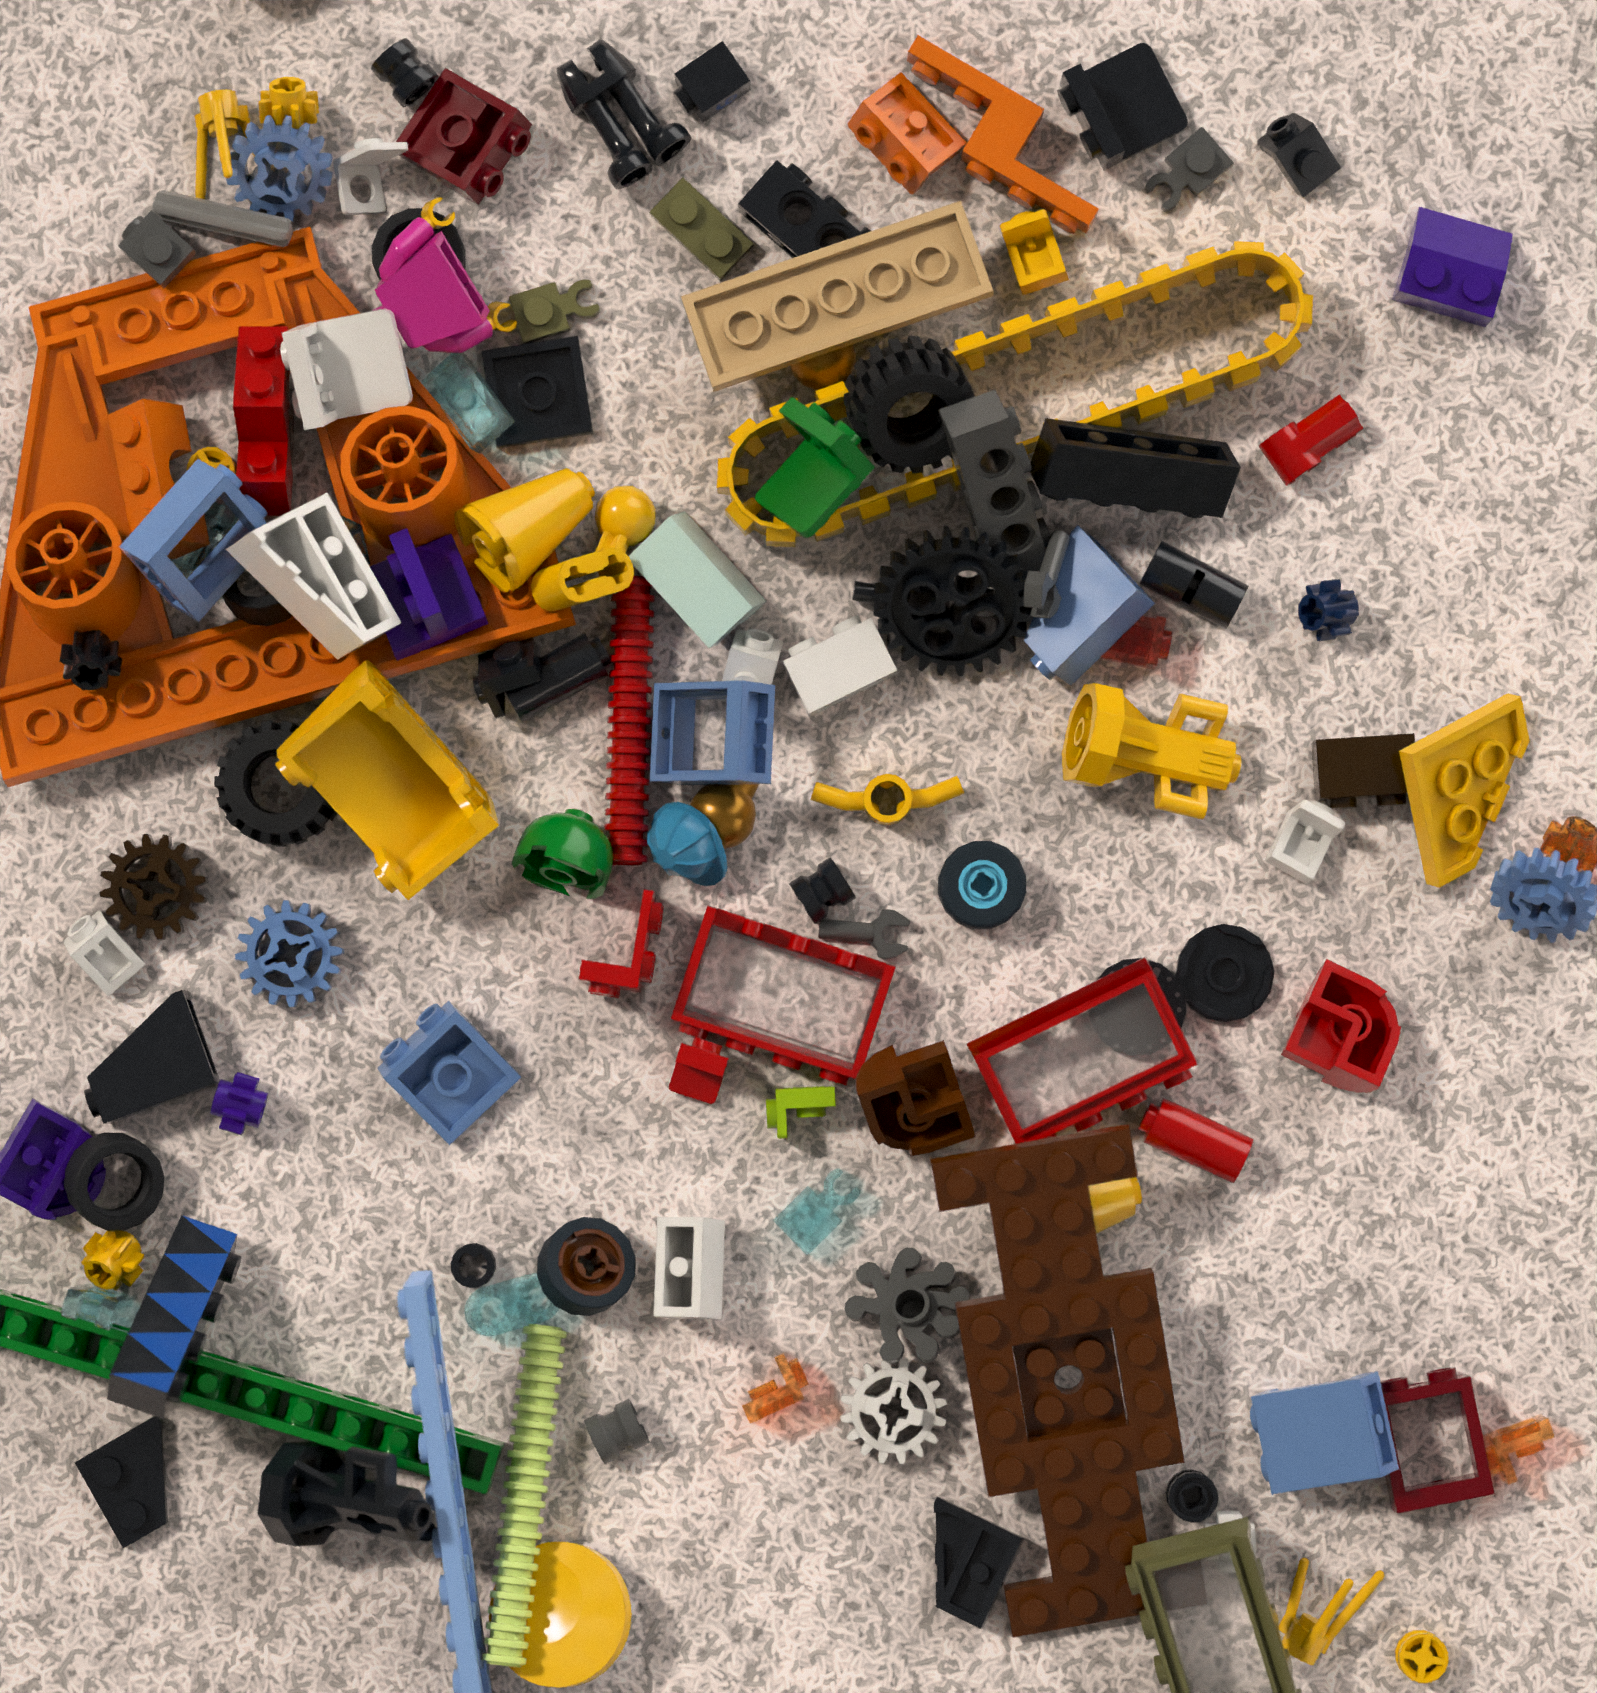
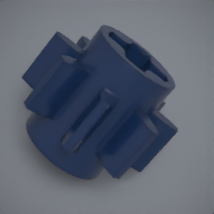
M1340 579L1324 580L1320 584L1307 585L1305 587L1307 595L1298 604V615L1303 629L1316 631L1317 641L1333 640L1339 636L1350 635L1352 632L1349 625H1352L1359 616V605L1354 595L1355 592L1353 590H1341Z

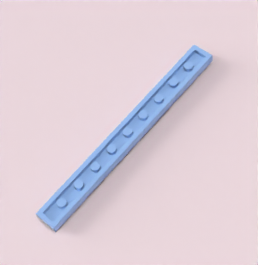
M432 1270L414 1271L408 1277L403 1289H399L397 1302L400 1318L408 1320L410 1337L405 1339V1359L409 1368L414 1367L417 1385L412 1387L411 1399L414 1414L416 1416L421 1415L424 1431V1433L419 1434V1456L422 1463H428L431 1479L426 1482L425 1497L426 1502L431 1506L432 1511L435 1510L437 1528L433 1529L432 1546L435 1558H442L444 1575H441L439 1579V1595L442 1605H449L451 1622H447L446 1643L448 1651L456 1653L458 1669L453 1671L454 1693H492L489 1667L486 1661L482 1660V1653H486V1646L484 1644V1632Z

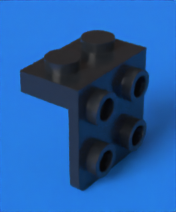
M1139 43L1085 71L1081 64H1078L1062 73L1061 89L1057 90L1059 99L1068 116H1076L1084 131L1079 134L1084 149L1091 160L1098 159L1103 171L1181 133L1187 127V116L1152 48L1146 43Z

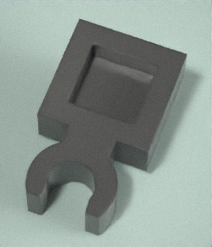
M1201 127L1165 157L1164 161L1172 171L1152 176L1146 183L1144 190L1150 193L1159 185H1165L1170 189L1171 198L1161 206L1165 213L1177 206L1183 189L1187 187L1197 197L1229 170L1234 162L1209 133Z

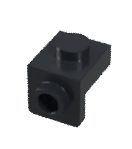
M1296 113L1282 116L1273 121L1268 126L1267 133L1257 140L1261 150L1273 157L1290 186L1297 195L1303 198L1341 169V166L1314 123Z
M532 637L520 642H507L495 650L478 655V675L473 677L474 690L482 705L489 704L496 719L505 716L506 691L541 680L540 651L534 638Z

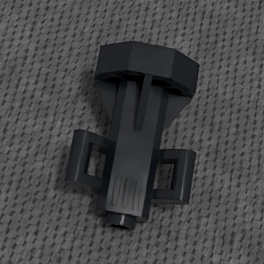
M312 1441L283 1443L261 1475L258 1516L272 1540L276 1543L296 1547L324 1545L331 1533L340 1528L413 1543L430 1541L433 1529L435 1528L434 1523L431 1522L432 1508L425 1501L420 1490L396 1485L397 1458L392 1453L352 1446L347 1450L344 1463L335 1448ZM366 1469L376 1471V1480L365 1479Z

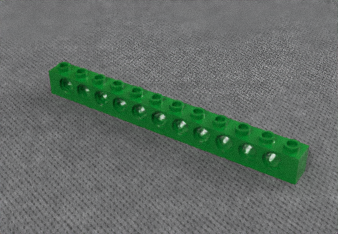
M0 1289V1347L109 1379L111 1369L130 1328ZM204 1350L198 1363L192 1361L188 1363L184 1373L189 1374V1381L181 1402L345 1452L350 1447L355 1446L392 1453L397 1458L398 1468L430 1477L428 1463H422L419 1456V1434L424 1433L421 1416ZM454 1427L463 1488L487 1494L491 1489L505 1442Z

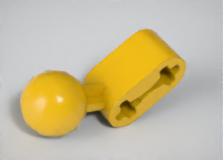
M615 486L608 490L597 502L594 518L598 531L602 536L595 552L545 567L536 572L532 578L531 590L535 602L542 609L558 611L622 591L629 587L633 580L634 569L629 556L626 554L629 546H636L643 542L653 531L656 520L653 502L642 489L634 486ZM598 572L600 576L567 587L565 584L567 581Z

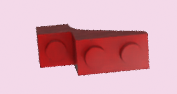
M239 326L233 395V412L239 441L236 476L242 482L239 490L243 495L247 494L255 499L267 511L268 514L266 516H282L291 511L293 485L289 437V370L283 364L280 351L281 343L284 341L282 333L288 331V326Z

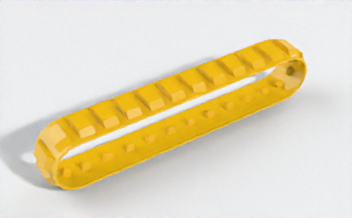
M1234 241L1230 251L1219 255L1214 247H1210L1185 256L1182 263L1183 268L1171 271L1166 263L1141 272L1136 280L1137 284L1125 288L1122 281L1119 280L1093 290L1091 301L1079 305L1075 297L1048 306L1045 311V318L1032 322L1029 314L1001 323L999 328L1000 334L986 339L983 331H979L954 340V351L952 353L960 365L966 363L972 372L985 367L984 356L1009 347H1013L1017 355L1031 350V339L1059 330L1063 338L1078 333L1076 325L1078 322L1105 313L1109 321L1124 316L1122 306L1149 296L1155 305L1170 299L1169 289L1193 280H1197L1201 288L1216 283L1214 273L1224 269L1237 268L1238 276L1253 277L1254 270L1263 271L1269 276L1265 283L1275 293L1283 289L1289 299V303L1280 305L1279 320L1291 323L1289 335L1284 339L1276 332H1273L1263 341L1268 352L1246 359L1243 352L1239 351L1227 356L1228 367L1200 376L1196 368L1181 373L1183 382L1181 384L1156 393L1150 385L1135 389L1137 400L1110 410L1103 401L1089 406L1090 417L1077 421L1079 423L1122 428L1121 420L1131 416L1140 425L1166 415L1169 409L1167 403L1178 399L1183 408L1211 399L1215 393L1214 386L1225 383L1230 392L1255 383L1261 376L1260 369L1265 366L1277 372L1302 347V344L1296 337V333L1308 332L1312 325L1313 295L1303 293L1300 281L1305 273L1285 252L1277 257L1271 252L1264 251V242ZM842 381L815 391L816 401L814 402L837 421L847 417L844 394L849 391ZM784 402L769 408L770 418L758 424L751 418H748L728 437L732 450L730 457L718 458L717 492L718 494L730 495L731 503L726 507L725 514L745 536L755 530L759 534L766 535V546L796 547V537L801 535L775 516L773 523L759 519L757 515L763 507L753 497L742 503L734 491V487L748 485L749 469L736 467L737 462L745 451L755 458L765 449L760 439L781 430L787 439L799 435L795 428L779 412L786 403ZM812 403L806 404L805 406L809 408ZM1040 435L1016 443V445L1023 443L1027 454L1034 452ZM951 458L952 467L926 477L922 473L912 474V471L905 473L906 484L879 494L873 485L860 489V501L838 508L830 516L827 523L814 534L816 542L843 533V521L859 516L862 525L890 516L891 509L889 505L900 500H905L908 509L934 500L937 496L936 487L950 483L954 492L961 490L953 459Z

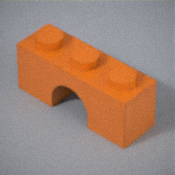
M140 399L107 415L130 534L175 485L170 474L169 461L192 451L183 405ZM204 515L167 555L169 559H177L210 545Z

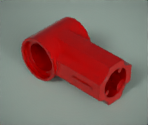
M1339 394L1297 424L1293 421L1271 435L1259 445V448L1284 484L1288 486L1295 482V479L1307 470L1309 472L1322 462V457L1356 436L1357 433L1362 431L1363 427L1353 408Z

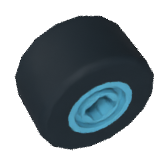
M973 841L958 847L945 860L938 876V896L945 912L958 924L971 929H992L1006 923L1020 909L1026 895V874L1020 860L1007 847L992 841Z

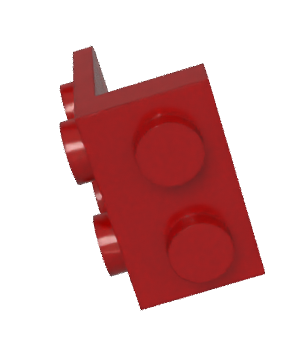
M646 889L643 891L631 967L581 960L578 979L584 984H589L588 992L590 994L619 998L620 990L641 993L642 982L652 984L656 954L655 952L648 951L650 934L660 935L664 912L663 903L656 902L654 891Z

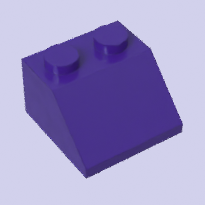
M1419 206L1392 300L1486 327L1494 317L1507 272L1513 234Z

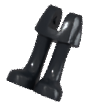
M600 38L588 47L587 50L594 60L598 71L602 72L601 76L588 84L586 76L577 68L572 60L557 67L556 70L564 98L571 112L576 116L585 113L606 144L613 159L607 174L614 188L619 190L636 183L651 173L653 167L647 157L627 135L607 105V102L613 98L616 100L642 139L648 153L657 166L663 165L680 153L691 141L692 137L680 123L664 125L654 115L632 83L636 76L635 67L620 52Z

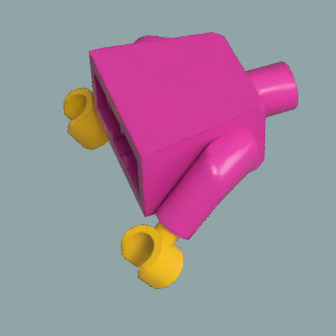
M439 197L425 203L421 211L422 218L414 219L393 239L379 267L381 280L375 288L376 295L382 305L374 310L389 309L394 313L397 329L407 346L411 349L423 346L429 352L463 353L492 337L493 330L502 332L514 330L517 322L511 319L501 325L499 324L497 319L499 311L509 307L510 304L496 301L486 305L442 231L434 235L433 229L448 226L455 219V212L449 213L443 221H439L434 217L433 208L443 199Z

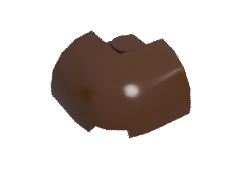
M944 1040L899 1056L896 1055L894 1047L891 1045L875 1053L861 1066L856 1076V1091L870 1133L878 1145L883 1143L890 1148L908 1150L910 1156L931 1153L976 1137Z

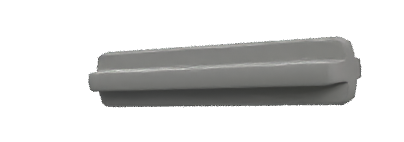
M165 190L157 192L152 206V211L165 221L275 246H288L293 235V226L289 218Z

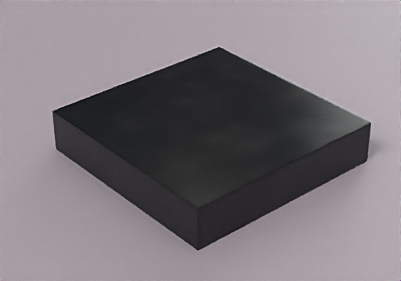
M578 336L481 351L497 449L594 434Z

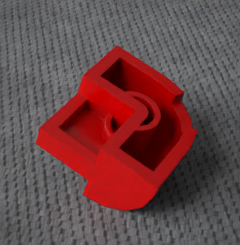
M1326 959L1308 989L1281 1055L1324 1075L1321 1082L1339 1089L1356 1093H1370L1377 1090L1396 1050L1401 1031L1396 1011L1385 995L1387 991L1372 980Z

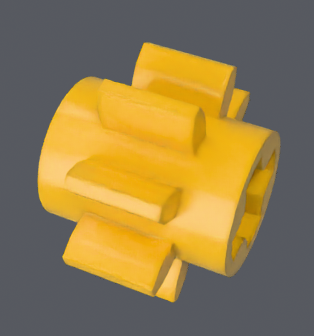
M296 77L277 78L270 82L269 91L262 90L260 92L261 100L258 101L260 123H264L265 116L271 115L275 125H282L286 115L291 116L292 128L297 130L306 122L309 124L317 123V114L319 113L318 92H306V83L302 79Z
M106 1231L103 1236L95 1232L82 1248L87 1253L86 1257L81 1261L82 1265H84V1272L87 1278L101 1289L117 1291L123 1283L131 1287L143 1272V1269L139 1266L145 1257L141 1253V1245L132 1234L126 1231Z

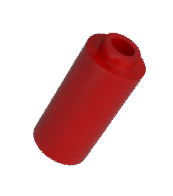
M1164 1097L1158 1106L1151 1102L1149 1103L1138 1127L1139 1130L1146 1133L1143 1143L1231 1183H1234L1239 1176L1254 1140Z

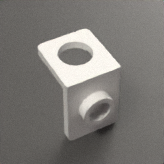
M381 138L365 139L354 143L355 150L333 160L341 210L344 215H369L385 212L386 206L378 165L408 151L407 142H383ZM353 177H360L369 185L371 196L367 203H361L353 197L350 190V183Z

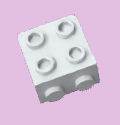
M379 309L303 324L282 333L284 341H282L280 347L281 358L285 368L291 370L295 388L292 392V405L296 416L300 419L302 418L304 430L323 427L341 418L378 412L384 408L406 406L412 401L413 394L395 316L391 310Z

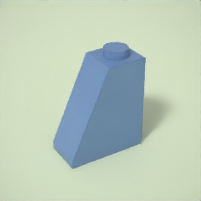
M1079 525L1070 533V541L1056 582L1057 590L1062 598L1058 611L1051 618L1033 617L1027 635L1024 638L1025 643L1035 653L1030 661L1047 679L1052 680L1055 676H1058L1072 686L1155 604L1109 552Z

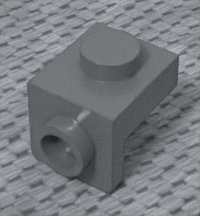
M152 210L144 218L142 216L135 218L125 228L122 234L124 240L118 245L131 261L142 268L163 289L197 254L184 239Z

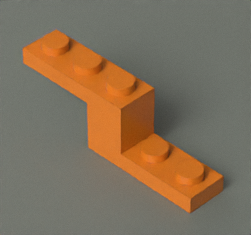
M917 35L907 55V62L913 65L911 72L928 84L935 86L938 81H941L955 89L953 93L954 98L971 109L978 110L980 105L987 108L962 151L961 160L968 164L965 171L985 184H990L994 179L1008 187L1010 190L1007 195L1023 207L1032 209L1037 204L1052 213L1049 220L1062 230L1074 234L1078 228L1087 234L1097 216L1099 208L1017 161L1040 123L1044 108Z

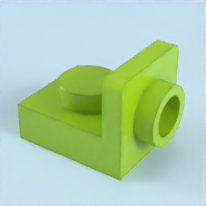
M835 1086L776 1088V1099H766L767 1129L777 1128L778 1139L788 1138L786 1109L796 1108L797 1118L826 1116V1107H836Z

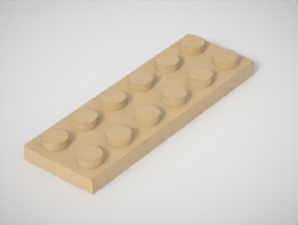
M958 201L681 296V300L713 392L987 299L993 296V288L962 202Z

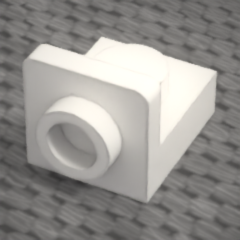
M101 910L97 911L92 917L86 915L77 920L69 929L68 937L63 942L69 955L108 997L146 965L141 956L110 924L108 918Z

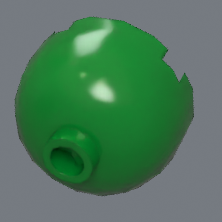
M566 809L565 813H550L541 816L526 827L518 842L512 866L514 869L519 864L524 866L522 877L539 887L570 896L563 885L589 890L586 899H595L604 894L614 857L610 841L602 829L593 823V817L578 809Z

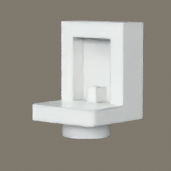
M736 630L722 681L743 680L772 685L783 641L774 639L771 634L763 630ZM717 699L723 702H727V699Z
M1302 800L1287 812L1265 861L1299 881L1308 884L1314 880L1332 839L1342 832L1346 823L1334 816V811L1327 805L1317 801Z

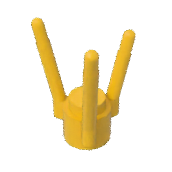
M214 90L198 97L201 113L194 116L197 128L196 198L205 199L208 131L210 137L217 138L220 162L225 178H231L233 175L228 137L238 133L237 125H240L245 138H247L245 130L247 124L250 123L248 106L238 105L236 91Z
M1304 1557L1301 1558L1294 1577L1286 1612L1279 1623V1630L1285 1634L1282 1639L1284 1649L1288 1648L1290 1655L1306 1664L1314 1665L1319 1655L1326 1653L1332 1640L1384 1579L1385 1574L1383 1571L1375 1572L1328 1627L1353 1587L1354 1582L1349 1578L1343 1582L1319 1619L1303 1613L1298 1620L1296 1619V1614L1309 1566V1560Z

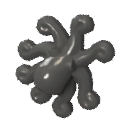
M907 1247L899 1252L893 1263L889 1281L884 1278L881 1269L876 1263L867 1262L861 1265L856 1271L857 1280L861 1285H873L878 1297L866 1298L855 1295L845 1303L846 1315L853 1322L860 1321L867 1313L880 1317L879 1325L885 1343L882 1345L879 1353L882 1360L889 1364L897 1363L902 1359L905 1352L904 1345L898 1336L900 1328L904 1336L917 1346L916 1355L918 1359L924 1363H931L935 1360L940 1349L938 1342L930 1335L936 1330L940 1337L953 1339L960 1333L957 1317L955 1315L943 1316L941 1309L945 1308L956 1312L955 1302L971 1300L969 1291L962 1286H957L950 1293L927 1291L932 1287L947 1288L954 1283L956 1271L953 1265L948 1262H940L934 1271L917 1273L907 1278V1271H914L921 1264L922 1256L915 1248Z

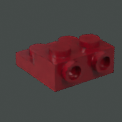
M445 68L396 140V142H407L408 151L398 156L433 175L444 186L479 205L485 196L492 197L500 190L504 180L502 170L511 156L518 157L522 155L529 146L531 140L529 129L532 124L519 109Z

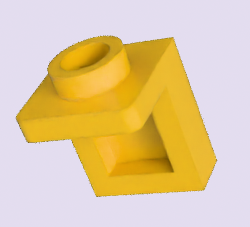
M1045 209L1036 212H1021L1012 217L1010 221L1000 224V229L1023 296L1069 280Z

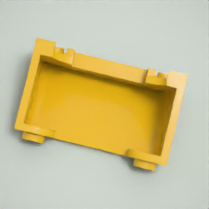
M365 660L353 670L276 750L279 761L275 764L285 779L293 786H296L299 782L308 788L312 785L374 853L378 867L373 872L381 884L391 893L398 889L407 900L411 899L499 826L494 803L486 790L385 676L368 660Z

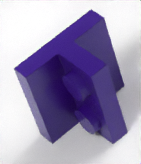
M407 528L388 535L395 553L386 556L387 560L372 565L370 568L401 621L399 625L386 632L397 661L489 624L452 534L417 548L414 547Z

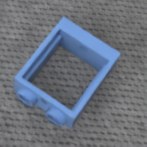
M199 459L192 464L119 546L172 607L198 622L245 571V568L226 549L251 531L267 524L264 518L268 514L255 499L240 492L239 488L242 482L230 469L222 464L215 469ZM220 497L239 521L193 573L186 578L167 555Z
M743 680L654 683L650 782L676 785L771 784L775 685ZM727 699L724 770H693L696 700Z

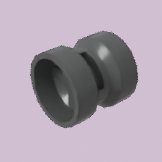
M630 1399L616 1404L613 1412L605 1416L596 1414L584 1420L590 1438L604 1464L618 1459L620 1452L625 1450L626 1446L638 1449L650 1443L643 1425L639 1424L636 1418L638 1414Z

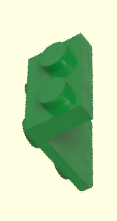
M791 397L779 412L805 440L759 489L755 500L761 507L799 535L809 538L827 523L830 516L852 492L859 488L862 481L875 466L857 447L862 440L848 425L839 420L834 426L835 420L818 404L813 402L808 408Z

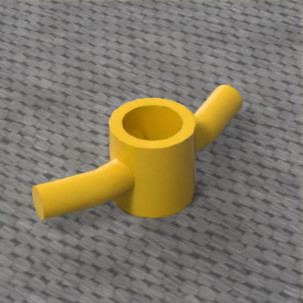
M883 774L871 780L865 791L848 792L816 781L810 800L844 811H865L874 822L881 825H893L903 820L910 809L933 807L964 794L958 776L928 788L910 789L906 781L899 776ZM895 786L902 792L904 800L898 803L896 814L888 816L879 813L878 805L871 801V795L877 787L889 789Z

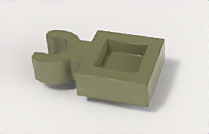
M584 279L571 285L568 292L559 295L556 283L553 282L509 296L523 344L570 331L566 318L568 316L575 315L579 318L589 319L600 313L598 304L582 307L577 303V297L582 291H588L593 288L591 280Z

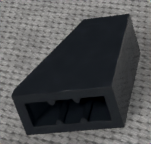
M180 990L172 993L87 1077L90 1088L84 1090V1094L94 1118L101 1116L103 1124H110L219 1084L220 1079L188 991Z

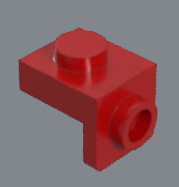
M694 1037L692 1046L681 1043L675 1061L676 1065L669 1083L670 1091L709 1104L715 1103L730 1059L720 1055L723 1046Z

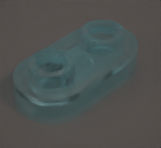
M536 1272L476 1290L469 1296L464 1312L466 1321L473 1331L483 1336H495L523 1328L524 1326H530V1324L547 1321L559 1311V1308L555 1307L548 1298L546 1303L540 1307L530 1303V1291L533 1288H541ZM487 1301H493L499 1306V1316L494 1320L484 1318L481 1313L482 1305Z

